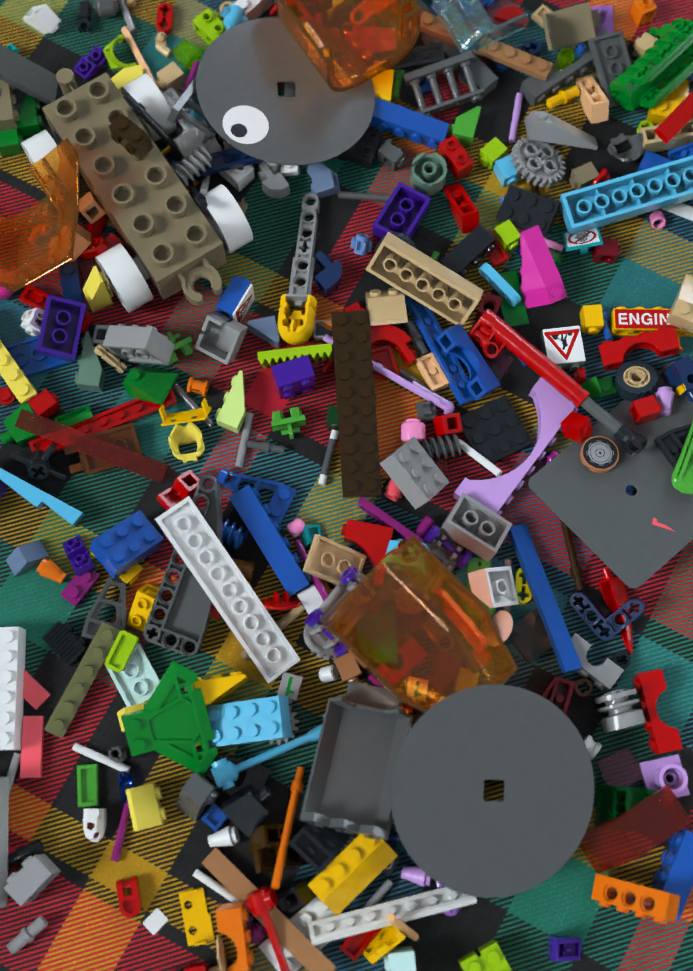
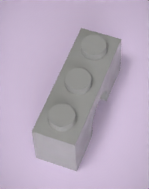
M574 633L571 639L583 667L577 672L582 677H589L594 681L593 685L599 690H610L624 670L609 658L604 659L599 666L591 665L586 658L591 644Z

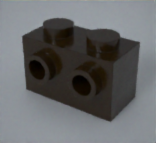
M121 114L109 125L111 138L117 144H121L129 154L134 155L140 161L153 149L150 135L124 114Z

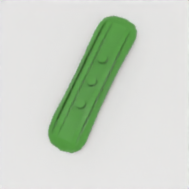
M693 420L671 480L673 487L684 494H693Z

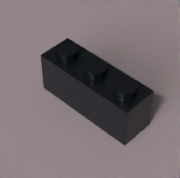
M480 224L442 258L440 264L464 278L471 267H476L482 261L483 256L493 252L496 238Z

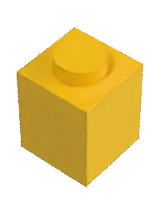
M602 304L584 305L580 311L582 333L595 335L601 332L604 326Z

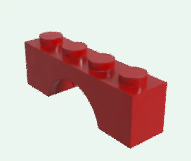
M664 326L657 331H644L637 336H624L617 341L608 340L599 345V354L604 372L621 367L626 356L637 349H649L655 352L659 358L679 354V343L674 326Z
M662 669L634 675L633 686L639 694L640 702H638V705L644 713L646 723H643L645 730L649 732L650 739H648L650 750L654 751L655 755L683 749L678 729L664 724L656 711L657 699L667 689Z

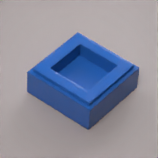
M215 802L201 817V820L215 832L228 819L221 811V807Z

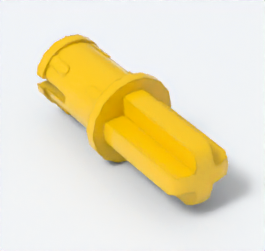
M573 86L565 91H559L558 94L546 100V106L552 109L560 104H566L575 97H579V88Z

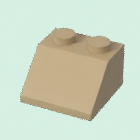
M393 287L387 291L373 289L365 293L370 326L408 322L403 292Z

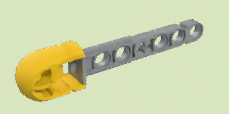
M315 193L306 194L302 200V212L296 254L292 262L289 293L283 294L280 299L277 322L278 333L285 342L292 345H299L308 341L314 330L317 300L311 295L315 266L314 249L318 225L317 213H319L320 201ZM310 199L316 200L313 205H307V201ZM307 215L314 216V218L311 221L305 220V217ZM309 230L312 232L309 237L303 236L305 231ZM305 243H307L308 249L306 250V252H303V250L305 249ZM301 263L308 264L307 268L303 270L298 267ZM305 279L306 283L303 286L296 285L297 281ZM290 306L305 307V315H302L301 311H293L290 315Z

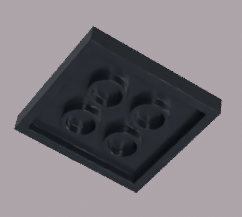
M506 394L460 417L462 434L468 445L493 464L533 444Z

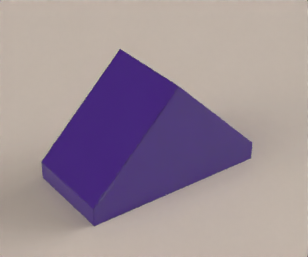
M548 935V958L553 962L581 960V938Z

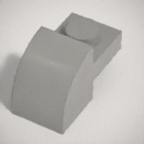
M265 161L260 163L258 175L262 181L263 192L272 198H283L290 195V185L282 173L279 172L274 175Z

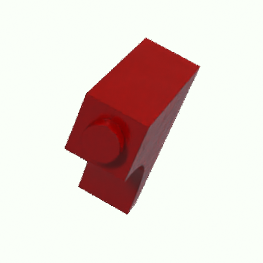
M348 519L347 524H343L341 535L344 536V542L357 546L368 556L374 569V586L381 588L386 569L384 559L394 528Z

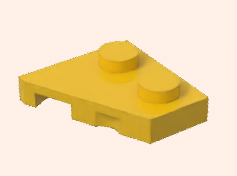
M393 925L383 927L362 953L368 961L374 964L402 942L406 936Z

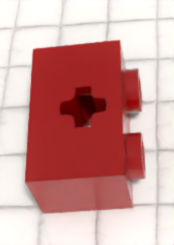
M455 135L439 143L437 154L444 158L447 169L456 181L472 173L474 162Z

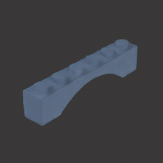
M324 162L309 164L307 172L312 179L311 190L315 195L324 198L341 192L337 174L331 171Z

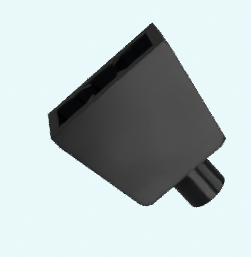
M247 785L224 799L221 811L249 837L268 815L269 803L266 800L273 793L266 785L259 791L252 785Z

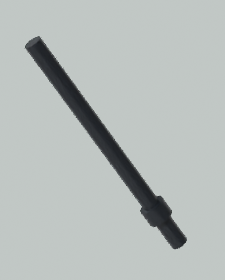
M126 93L123 98L133 108L132 111L137 116H141L181 159H184L173 139L145 111L146 108L140 102L138 103L129 93Z
M190 179L187 180L189 185L186 187L193 195L194 202L202 209H205L208 206L206 197L198 191Z

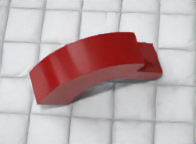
M390 324L370 326L371 348L376 345L391 344V347L397 351L407 367L415 363L416 354L411 347L408 348L412 339L403 330Z

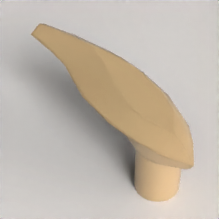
M218 934L216 935V959L218 965L210 968L209 971H226L227 969L225 948Z

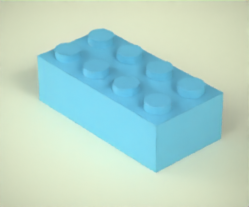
M273 696L206 706L214 739L209 740L210 747L216 746L219 748L292 738L288 696Z

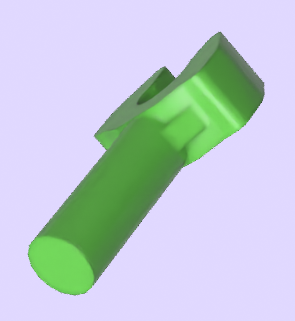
M404 69L396 70L392 93L393 99H399Z

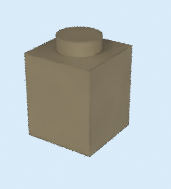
M590 161L572 170L569 183L575 190L592 185L599 173Z

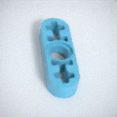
M484 263L478 268L480 275L509 305L514 307L521 301L519 294L491 265Z

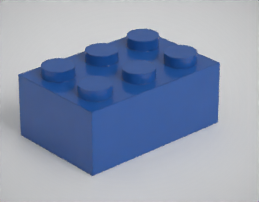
M139 510L93 539L90 551L111 577L115 579L158 551L162 546L164 538Z

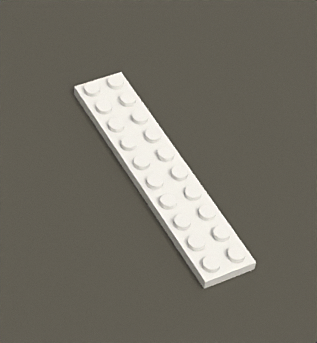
M189 496L155 518L164 534L268 684L301 660Z

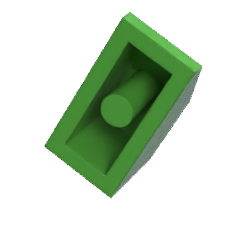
M477 106L456 117L455 124H451L449 135H455L461 145L472 146L481 107Z

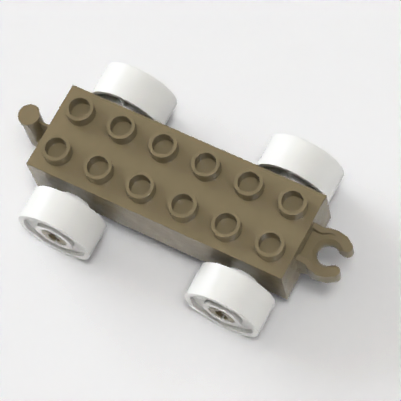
M68 68L60 69L56 73V80L64 96L42 108L49 126L60 144L57 146L47 130H43L21 142V145L53 198L58 194H65L79 186L71 170V167L75 165L135 256L132 259L123 245L119 243L95 257L101 271H103L109 285L124 308L130 313L154 299L146 283L148 279H150L163 300L183 289L184 295L190 303L202 306L204 304L202 294L194 289V283L201 278L208 279L211 282L213 292L216 295H221L223 284L220 274L216 269L227 263L225 252L230 254L251 242L253 234L243 211L224 185L220 184L207 192L205 197L208 206L205 209L197 206L156 146L155 142L162 138L141 116H137L132 111L133 108L123 98L126 93H129L138 103L140 102L146 108L145 111L169 135L177 130L176 122L173 124L167 120L171 110L154 81L145 73L121 86V94L107 72L78 88L73 71ZM121 114H124L151 137L153 149L141 161L134 155L129 154L121 144H117L110 136L109 125Z

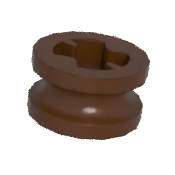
M579 679L576 681L573 691L577 696L585 697L591 694L593 686L589 680ZM585 683V687L587 686L588 690L581 693V689L578 690V685Z

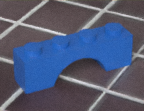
M460 323L445 329L436 338L445 354L459 358L466 365L469 372V381L466 386L476 401L491 394L501 386Z

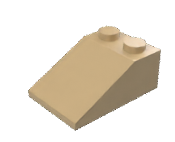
M686 274L666 323L692 334L693 276Z

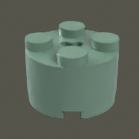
M433 152L432 154L421 153L415 157L411 166L410 183L416 191L430 197L444 187L447 175V164L444 158Z

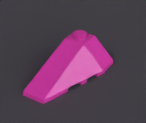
M536 225L520 232V255L522 256V267H520L522 285H520V291L525 307L528 309L548 305L567 297L563 281L539 226Z

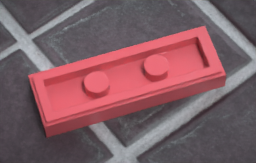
M23 716L20 778H42L45 716Z

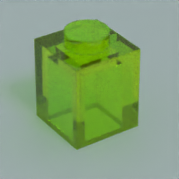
M185 38L173 50L175 61L191 71L195 60L201 61V50Z

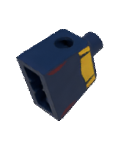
M687 355L671 364L660 376L668 387L673 388L674 395L677 398L687 395L690 402L693 403V362L690 356Z

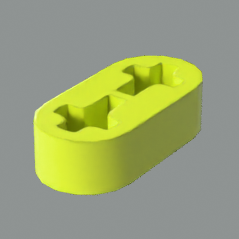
M519 568L515 574L514 583L517 594H520L522 588H524V594L528 597H525L524 600H521V597L518 595L517 597L519 604L525 605L531 600L532 594L527 581L525 580V584H522L523 579L519 575L523 571L522 568Z

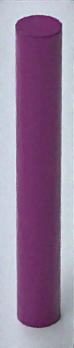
M127 798L125 799L111 860L119 862L130 817Z

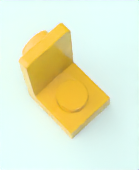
M146 583L137 590L126 622L127 625L142 632L144 631L159 588Z

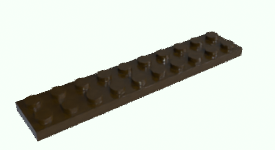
M369 310L331 312L343 498L382 496Z

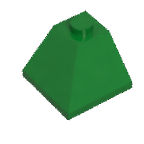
M141 366L131 368L123 381V385L129 397L162 405L178 374Z

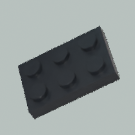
M509 185L496 220L504 223L509 219L515 227L523 230L538 225L543 237L547 238L561 203Z

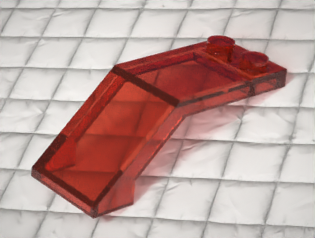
M665 785L619 817L592 828L590 826L587 828L579 847L595 872L599 874L643 856L692 823V820L670 787Z

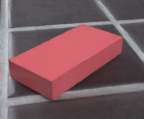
M24 670L23 698L38 710L51 694Z

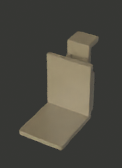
M589 2L541 14L549 51L596 37L594 29L602 27L598 9L591 11Z

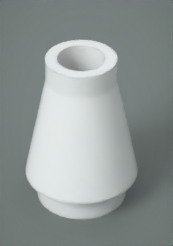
M229 825L214 834L208 835V843L211 848L235 846L236 843L240 842L236 826Z

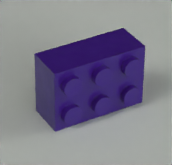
M399 182L373 223L372 235L381 240L384 235L386 236L387 232L403 233L411 239L430 209L431 198Z
M48 295L35 354L73 362L76 357L86 304Z

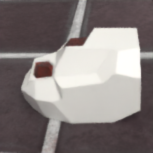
M85 808L83 812V831L85 836L91 842H99L106 830L107 810L106 808Z

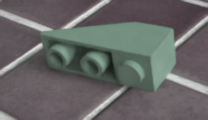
M86 331L85 337L81 339V348L83 349L82 355L78 356L79 372L75 374V383L80 390L103 392L105 372L99 356L94 352L95 345L92 343V337L89 331Z

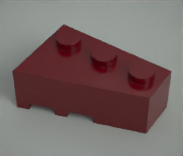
M555 676L549 681L540 696L549 700L566 715L576 682Z

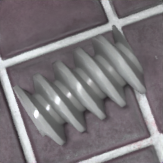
M201 145L198 147L199 151H192L193 156L187 155V160L182 159V165L177 163L175 165L176 170L173 169L179 180L186 186L189 185L187 179L195 181L194 174L200 177L199 170L204 173L206 172L205 165L209 168L212 167L210 161H213V159Z

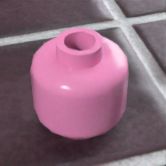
M406 419V422L401 424V440L403 442H407L415 437L420 443L425 438L426 426L421 422V419Z

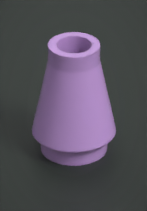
M659 387L655 393L657 401L661 404V416L671 415L675 394L672 387Z
M403 866L401 879H406L422 887H425V885L430 886L432 878L419 866Z

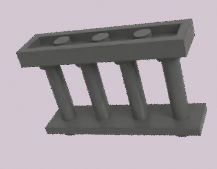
M472 51L403 75L405 85H410L413 88L420 109L417 111L418 113L431 117L433 114L470 101L472 103L480 101L484 97V88L477 90L470 69L474 58ZM460 67L464 71L470 93L460 96L453 75L454 69ZM443 73L447 76L453 99L443 102L436 80L437 75ZM426 79L430 82L436 100V105L428 108L419 86L420 82Z
M195 77L173 106L167 120L174 124L177 118L184 119L206 134L202 141L205 145L209 139H214L217 132L212 126L209 128L188 114L185 109L191 108L205 117L200 105L194 102L193 97L197 98Z

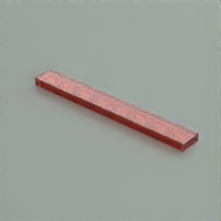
M21 409L14 426L158 483L162 482L168 467L166 464L24 409Z

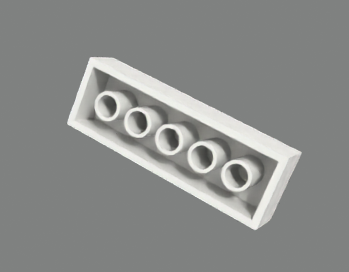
M0 627V751L21 750L24 705L23 679L26 651V629L21 627Z

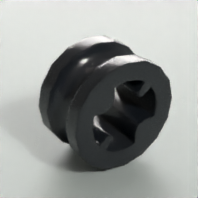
M619 651L612 656L611 661L617 664L616 657L623 656L625 664L618 666L625 669L630 665L631 659L626 652Z

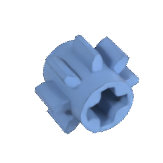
M358 233L356 238L352 237L350 248H354L355 254L367 255V251L371 252L373 241L369 240V235Z

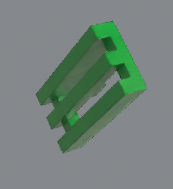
M86 405L56 417L54 422L57 431L92 418V409L90 405Z

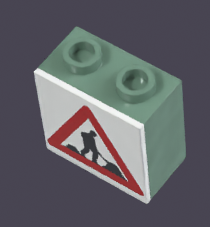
M580 326L542 330L539 338L542 353L562 370L569 369L574 371L577 370V367L582 368L586 359Z

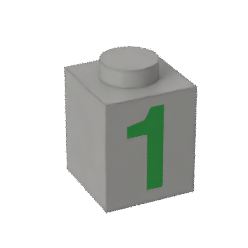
M283 672L277 696H288L289 704H292L293 701L297 702L303 677Z

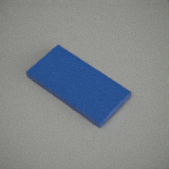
M39 335L5 346L27 378L78 362V350L73 362L35 354Z

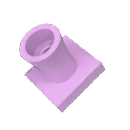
M679 754L638 763L645 789L667 791V800L690 795L687 786L688 775L682 767Z

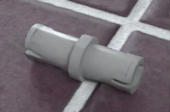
M41 915L28 927H23L20 930L21 933L7 944L9 951L15 954L28 942L32 943L35 940L34 937L49 925L47 920Z

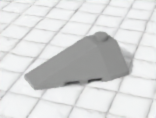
M532 111L525 117L524 121L528 140L593 150L598 148L594 136L545 111Z

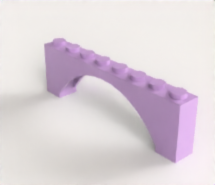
M540 377L529 393V396L534 401L538 416V435L530 456L519 467L499 477L485 480H469L465 477L455 490L453 497L458 500L462 493H465L500 516L503 512L500 510L504 504L508 506L514 498L511 495L515 489L520 490L525 483L522 479L526 474L528 476L531 475L536 468L533 464L536 460H542L547 453L544 451L547 445L551 447L557 439L556 433L558 431L562 432L560 423L572 411L577 412L579 408Z

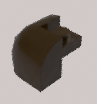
M284 824L262 825L252 832L248 846L249 854L254 855L256 873H274ZM292 831L290 841L295 837V834ZM290 844L288 845L283 871L304 865L303 857Z

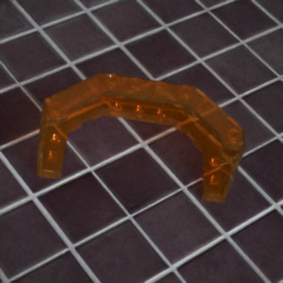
M68 138L58 143L43 158L28 167L47 197L12 218L0 215V286L7 288L9 291L15 292L73 258L79 214V154Z

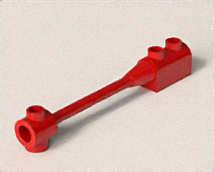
M258 888L247 894L248 899L244 901L245 908L248 912L253 911L254 916L261 915L281 971H290L269 911L277 905V895L272 888Z

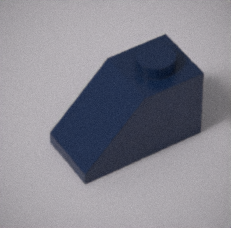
M78 261L59 263L60 282L64 299L84 303L83 275Z

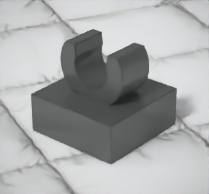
M430 401L416 402L417 419H421V422L433 421V417H437L436 406Z

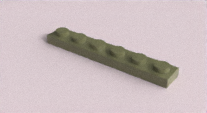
M102 621L44 728L45 731L63 738L112 648L120 629Z

